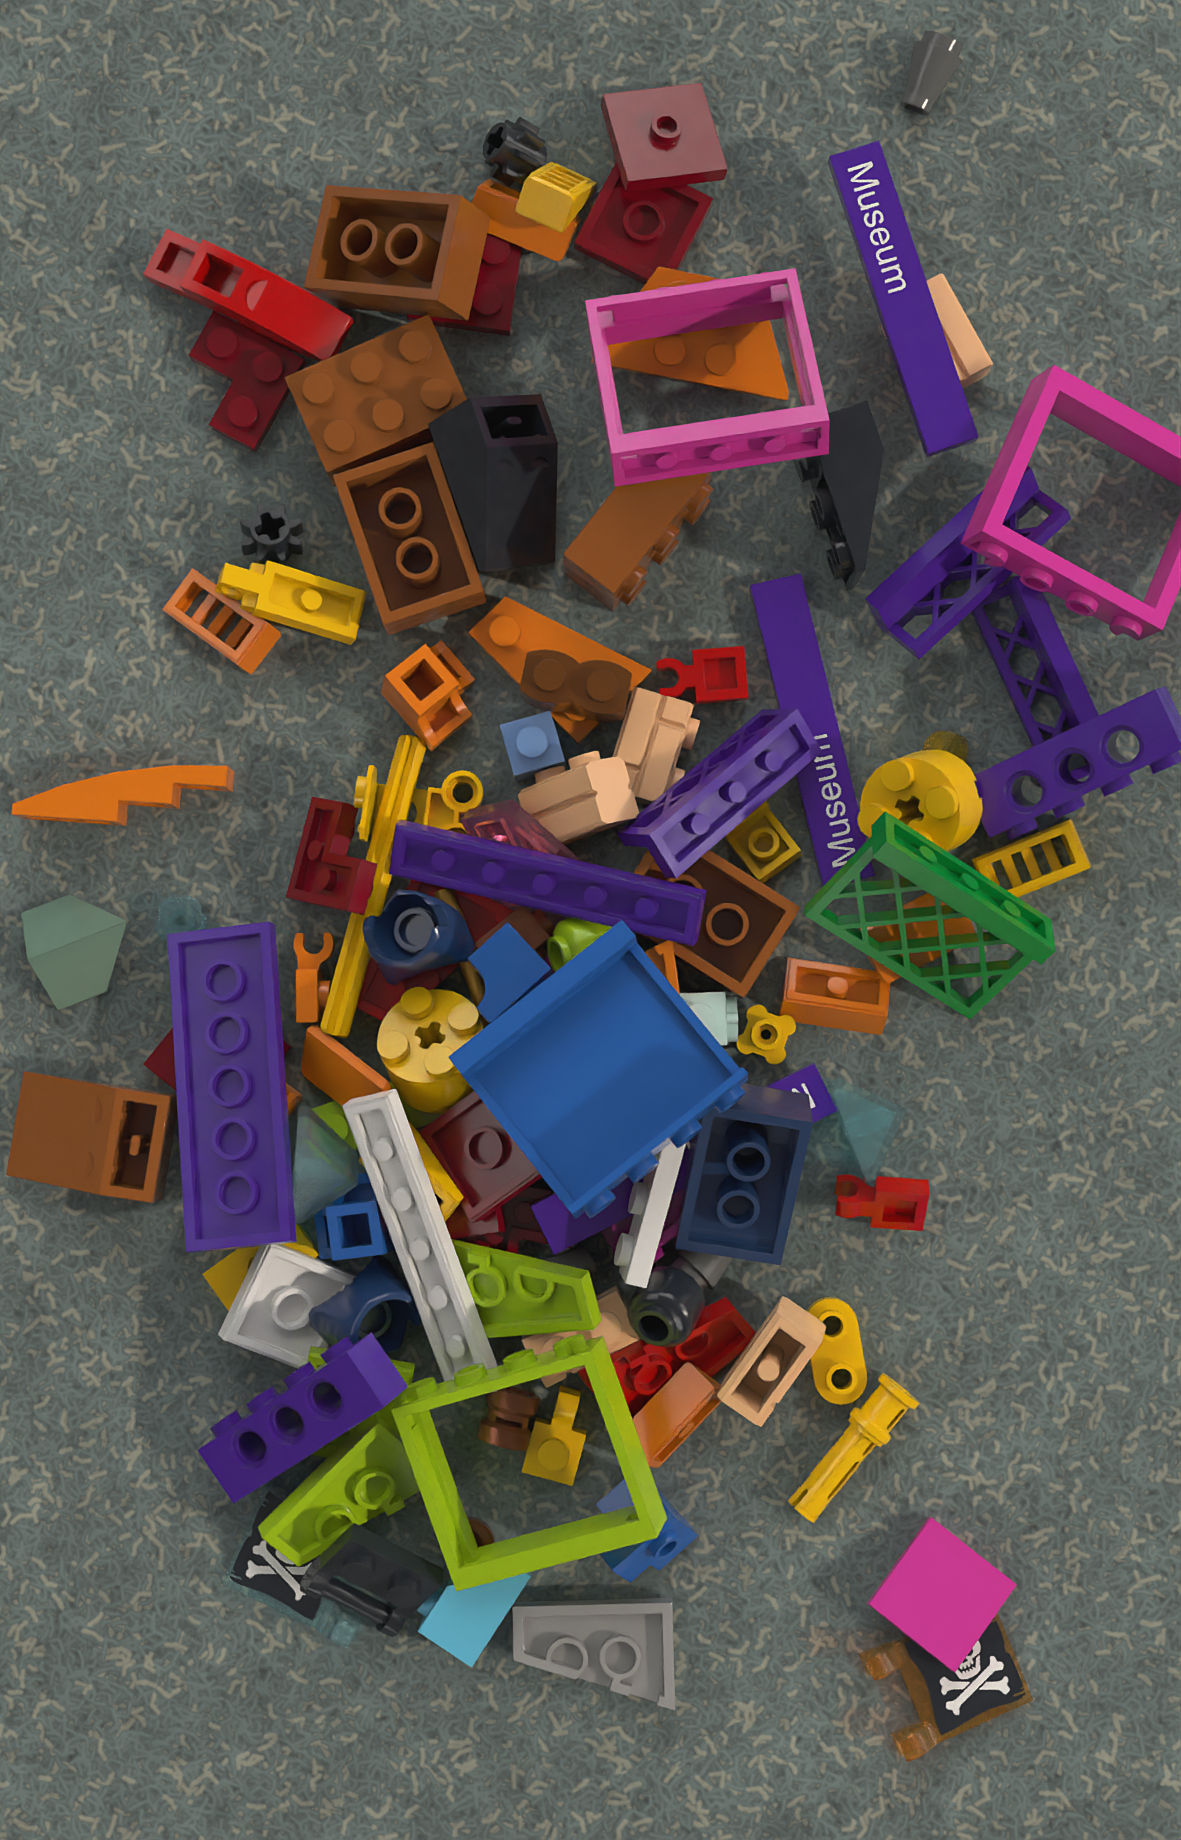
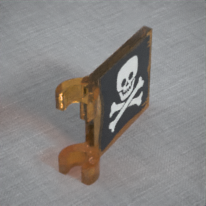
M998 1612L956 1672H951L907 1636L858 1653L866 1674L871 1675L874 1681L882 1679L898 1669L901 1673L920 1721L890 1733L898 1754H903L906 1762L925 1755L942 1741L1033 1701Z

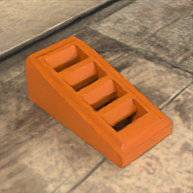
M192 568L162 610L246 672L252 674L281 637V632L264 619L251 615L252 612L240 609L241 603L238 600L216 593V585ZM203 589L206 590L209 594L190 618L185 612ZM221 601L225 604L208 629L202 627L203 623ZM237 614L242 617L225 642L220 640L219 637Z

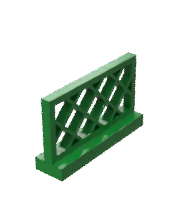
M886 811L871 825L872 836L804 906V915L968 1019L977 1014L1032 960L1043 964L1056 951L1050 918ZM875 858L892 869L893 879L861 882L860 872ZM924 890L934 896L935 906L903 909L901 892ZM895 893L897 910L865 912L863 896ZM857 897L859 914L837 916L827 910L826 907L834 899ZM966 917L976 923L977 933L945 936L943 919ZM937 920L939 936L907 939L905 923ZM899 924L901 940L878 942L869 936L868 927ZM1008 944L1018 950L1009 960L986 962L984 946ZM979 947V963L948 965V949ZM941 951L942 966L919 968L910 962L909 953ZM982 976V985L969 998L951 988L950 979Z

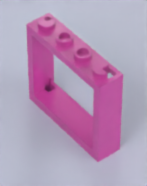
M796 268L585 300L588 335L615 487L829 454L830 420ZM783 319L802 407L623 434L608 345Z
M1052 365L1030 381L961 544L984 556L985 560L983 563L994 567H1004L1021 576L1020 581L1025 586L1040 592H1050L1063 599L1065 606L1072 612L1083 616H1093L1110 625V631L1116 636L1124 633L1138 641L1163 630L1181 587V511L1143 602L1002 525L1050 413L1180 487L1181 437L1058 366Z

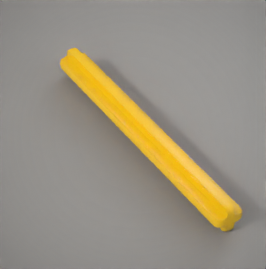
M401 735L396 745L365 859L377 863L373 880V891L368 899L365 914L351 913L320 1025L321 1031L332 1037L347 1038L350 1033L370 959L369 948L364 939L362 925L366 917L373 915L378 917L382 914L392 877L389 874L395 826L401 820L407 821L426 751L425 742L416 736Z

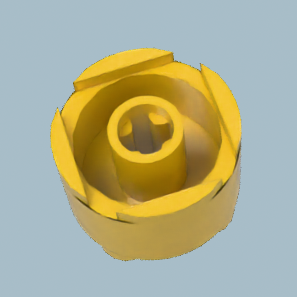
M943 750L918 751L888 761L872 773L863 788L860 812L857 817L858 826L861 832L870 838L872 836L871 825L886 811L949 852L965 843L974 834L979 825L983 806L982 797L979 798L974 783L977 780L970 767L963 760Z
M414 987L407 990L402 995L401 1000L386 1014L380 1025L377 1038L378 1053L394 1088L403 1101L419 1111L443 1113L450 1109L449 1106L456 1105L474 1090L448 1057L482 1031L484 1025L476 1006L458 993L442 989L427 990L424 987Z

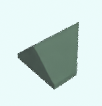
M71 894L21 913L27 960L57 1010H62L108 992L107 988L126 927V920Z

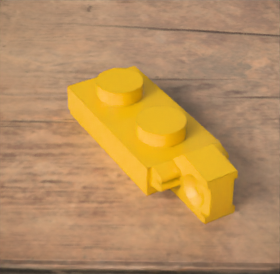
M268 560L265 565L252 562L249 570L225 563L219 573L215 590L216 593L241 601L240 609L252 612L251 615L352 645L356 640L367 593L364 590Z

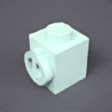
M725 992L680 993L683 1000L720 1045H727V1042L738 1041L736 995L725 996Z

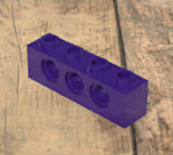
M1166 686L1154 689L975 774L974 776L977 781H974L979 798L982 797L983 810L981 821L989 838L1005 832L1008 839L1012 840L1038 828L1034 818L1050 810L1053 811L1056 819L1086 806L1082 796L1100 788L1103 796L1106 797L1134 784L1130 774L1149 765L1152 774H1156L1180 763L1181 717ZM1123 730L1133 733L1139 741V752L1134 759L1124 758L1117 750L1116 740ZM1074 753L1083 755L1090 764V774L1085 782L1076 780L1069 772L1068 763ZM1026 776L1036 778L1041 784L1042 797L1038 803L1029 802L1022 794L1021 785Z
M372 1332L354 1344L346 1336L320 1355L325 1362L323 1365L315 1369L310 1361L305 1363L283 1379L288 1388L278 1394L273 1386L269 1387L246 1404L250 1413L241 1417L238 1411L235 1410L209 1428L215 1437L198 1449V1452L233 1504L384 1408L408 1387Z

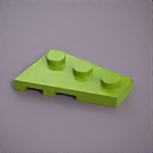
M451 1239L487 1338L594 1330L602 1321L589 1270Z
M375 1414L368 1417L258 1526L261 1537L300 1567L321 1555L353 1523L361 1525L384 1511L389 1516L404 1508L405 1504L403 1501L420 1492L400 1435Z

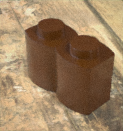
M534 650L526 655L519 690L521 699L539 710L564 712L573 709L576 713L589 720L605 723L623 720L625 716L632 673L626 668L609 661L590 660L579 663L571 656L559 651Z

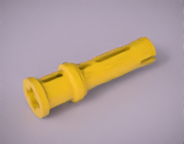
M885 1373L880 1375L878 1378L880 1385L861 1409L855 1407L850 1412L851 1417L848 1420L851 1424L844 1431V1434L818 1463L801 1487L788 1499V1502L802 1516L813 1523L876 1445L881 1447L890 1441L891 1436L889 1432L908 1409L915 1410L920 1404L907 1390Z

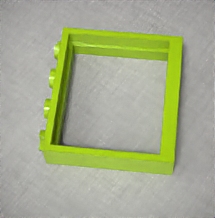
M583 1334L573 1335L556 1342L553 1345L554 1350L535 1355L533 1349L521 1350L504 1358L503 1365L486 1369L484 1363L473 1364L453 1374L454 1379L438 1384L434 1377L419 1380L408 1385L405 1389L407 1393L391 1409L456 1592L658 1537L667 1520V1516L603 1336L585 1340ZM585 1365L634 1505L478 1547L429 1410Z

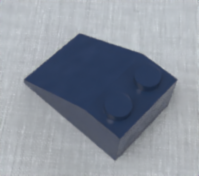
M743 1084L741 1087L745 1090L746 1094L737 1103L722 1114L716 1108H713L698 1120L703 1129L691 1139L675 1249L781 1265L813 1124L809 1094Z

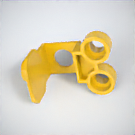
M369 765L366 777H357L355 786L354 807L362 808L360 824H358L359 839L362 842H367L369 835L373 834L386 786L377 782V768L374 765ZM460 770L448 775L441 789L428 787V790L415 788L412 802L416 807L417 815L414 823L475 837L473 831L468 826L459 822L460 814L472 813L481 805L484 798V789L481 781L475 774ZM462 784L469 785L473 789V797L466 803L457 802L453 796L455 788Z

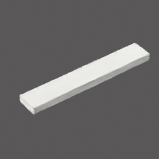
M392 1089L350 1099L342 1107L444 1382L454 1379L453 1374L458 1370L473 1364L484 1363L486 1369L496 1367V1360L397 1090Z

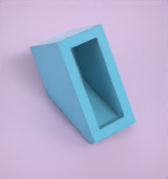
M531 1572L457 1592L450 1576L442 1588L440 1587L417 1608V1611L423 1615L418 1632L472 1668L530 1579Z

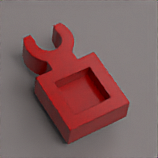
M744 646L692 650V665H684L674 658H664L656 662V671H672L678 678V682L674 687L660 688L658 690V693L663 696L677 699L685 690H694L695 704L746 701L749 698Z

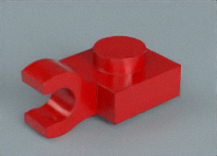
M843 1174L836 1176L834 1194L838 1195L835 1207L836 1216L842 1218L870 1217V1228L923 1231L930 1195L928 1179L875 1176L874 1187H871L854 1175Z

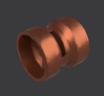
M507 1387L497 1390V1392L487 1393L485 1401L489 1409L487 1417L483 1418L479 1423L476 1437L486 1443L502 1448L526 1451L531 1432L528 1429L529 1419L537 1413L540 1396L514 1387Z

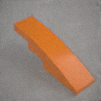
M170 765L118 771L64 784L13 803L11 814L21 819L126 826L128 806L180 809L181 788L233 792L234 771L228 766Z

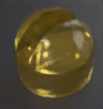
M939 730L924 740L922 751L943 750L966 762L969 748L964 736L951 731Z

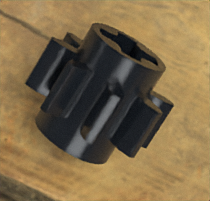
M519 117L515 123L507 119L504 123L499 122L494 125L488 132L483 144L485 164L493 167L490 176L509 187L514 181L523 185L532 172L544 166L547 159V149L544 146L545 140L537 136L540 128L522 117Z
M258 504L257 513L251 521L241 519L242 533L247 536V538L240 542L242 553L244 556L255 553L258 564L265 565L268 560L287 566V560L291 557L292 553L296 555L303 554L302 541L297 538V536L303 533L301 519L289 521L284 504L279 505L277 509H264L261 504ZM273 533L276 540L271 541L267 534Z

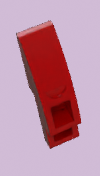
M169 229L165 230L143 273L151 283L237 320L240 325L256 334L318 362L337 355L354 322L349 315L275 273L202 239L201 243H198Z

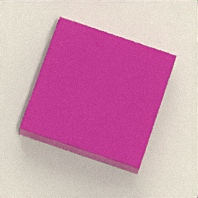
M928 1517L866 1604L951 1672H956L1017 1584L932 1517Z

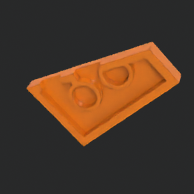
M506 596L468 632L469 636L519 686L527 653L542 649L565 653L579 663L590 660H604L626 668L632 673L629 695L632 693L633 687H638L652 673L651 669ZM573 709L564 712H551L553 720L578 745L601 723L589 720L576 713Z

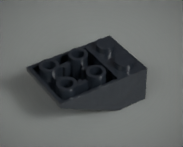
M541 394L469 397L430 422L428 425L436 445V451L443 465L454 502L458 508L480 573L547 565L555 562L558 441Z
M867 400L828 413L830 420L829 454L793 459L801 482L810 480L815 500L809 502L814 524L818 531L826 529L832 549L826 550L831 574L835 580L843 578L847 591L855 588L866 567L884 456V448Z

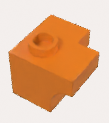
M441 640L431 648L424 644L386 674L381 694L414 733L423 739L427 748L433 751L471 720L472 713L465 706L460 695L474 684L475 678Z

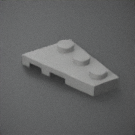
M672 1598L527 1601L513 1603L514 1661L574 1680L580 1678L609 1687L610 1691L626 1696L632 1694L657 1702L658 1706L675 1711Z

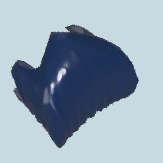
M398 889L385 905L382 914L378 917L374 915L366 917L362 925L364 939L369 948L368 953L378 965L386 981L394 986L407 978H412L415 975L460 962H468V958L474 952V939L461 914L446 902L416 891Z
M381 1255L373 1256L365 1269L359 1272L357 1277L353 1278L352 1283L345 1285L343 1291H338L336 1295L313 1307L308 1313L310 1326L329 1345L333 1346L346 1336L354 1344L372 1332L386 1355L400 1353L409 1319L417 1326L422 1323L412 1293L398 1276L390 1261Z

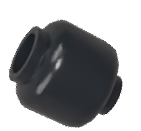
M657 1267L651 1270L647 1288L637 1286L628 1301L627 1317L630 1326L640 1339L646 1343L659 1347H674L684 1343L694 1330L703 1313L705 1297L697 1281L685 1271L674 1267Z

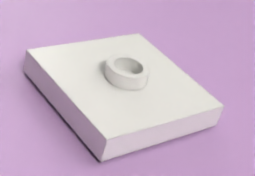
M282 1244L260 1246L218 1335L225 1341L299 1368L307 1363L311 1346L327 1349L330 1346L310 1326L308 1313L313 1307L336 1295L338 1291H343L345 1285L352 1283L353 1278L357 1277V1275Z

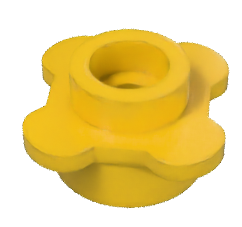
M762 1005L750 1007L746 1012L748 1022L744 1033L738 1036V1041L736 1042L738 1050L746 1055L752 1052L765 1057L769 1064L781 1063L786 1057L784 1047L788 1036L796 1030L794 1019L789 1015L779 1017L768 1013ZM765 1029L771 1032V1037L768 1040H764L761 1037V1032Z

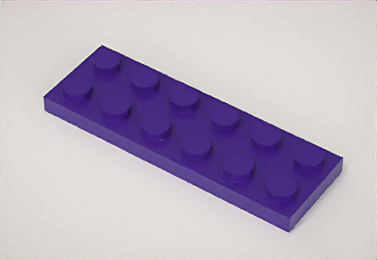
M268 921L167 934L186 1252L199 1253L297 1242L275 925Z

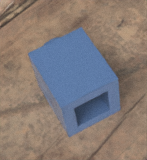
M551 711L500 725L516 782L535 777L534 774L557 766H565L566 768Z

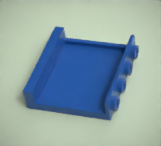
M623 920L609 929L448 1057L575 1219L584 1212L589 1218L600 1213L615 1200L616 1197L611 1192L612 1189L627 1177L633 1183H636L660 1163L655 1157L658 1152L671 1142L678 1149L691 1140L703 1129L698 1120L713 1108H716L722 1114L746 1094L741 1086L748 1081V1072L744 1067L740 1069L637 944L636 936Z

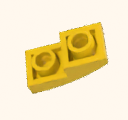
M767 801L725 836V839L751 875L761 883H765L802 856L801 849L771 812Z

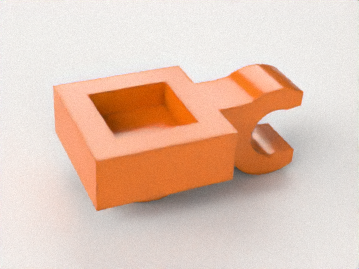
M296 933L294 937L293 947L298 960V969H296V1023H321L332 983L331 980L323 981V971H321V968L333 956L335 951V939L332 933H324V946L316 954H311L307 951L304 933Z

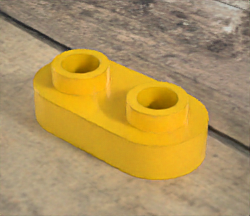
M834 1297L818 1299L810 1305L807 1312L822 1321V1323L825 1318L836 1316L841 1321V1327L833 1335L824 1333L822 1343L810 1358L814 1385L820 1395L827 1401L834 1404H848L862 1395L867 1384V1371L857 1317L852 1308L841 1299ZM837 1369H846L850 1373V1381L843 1387H836L832 1384L831 1377Z

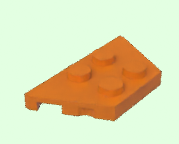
M658 267L640 292L656 290L662 287H676L708 282L720 278ZM770 320L608 345L611 368L781 401L788 400L789 390Z

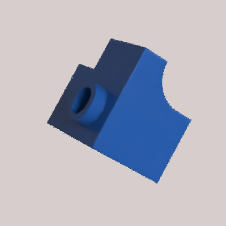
M508 922L468 958L475 971L485 982L484 997L476 1008L488 1024L492 1023L554 974L549 965Z
M367 1172L334 1177L335 1197L333 1203L313 1207L320 1259L332 1258V1261L383 1255L394 1251L395 1247Z
M625 1479L596 1504L602 1513L634 1505ZM658 1487L657 1490L667 1516V1520L658 1537L600 1554L613 1572L630 1583L650 1565L660 1571L699 1536L686 1519L670 1504Z

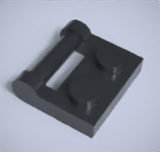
M353 1523L308 1567L302 1578L300 1591L314 1599L323 1596L376 1623L377 1631L389 1637H394L401 1630L406 1618L442 1586L444 1569ZM336 1574L344 1578L346 1581L353 1583L387 1600L388 1602L385 1604L375 1599L374 1597L334 1578L333 1576Z

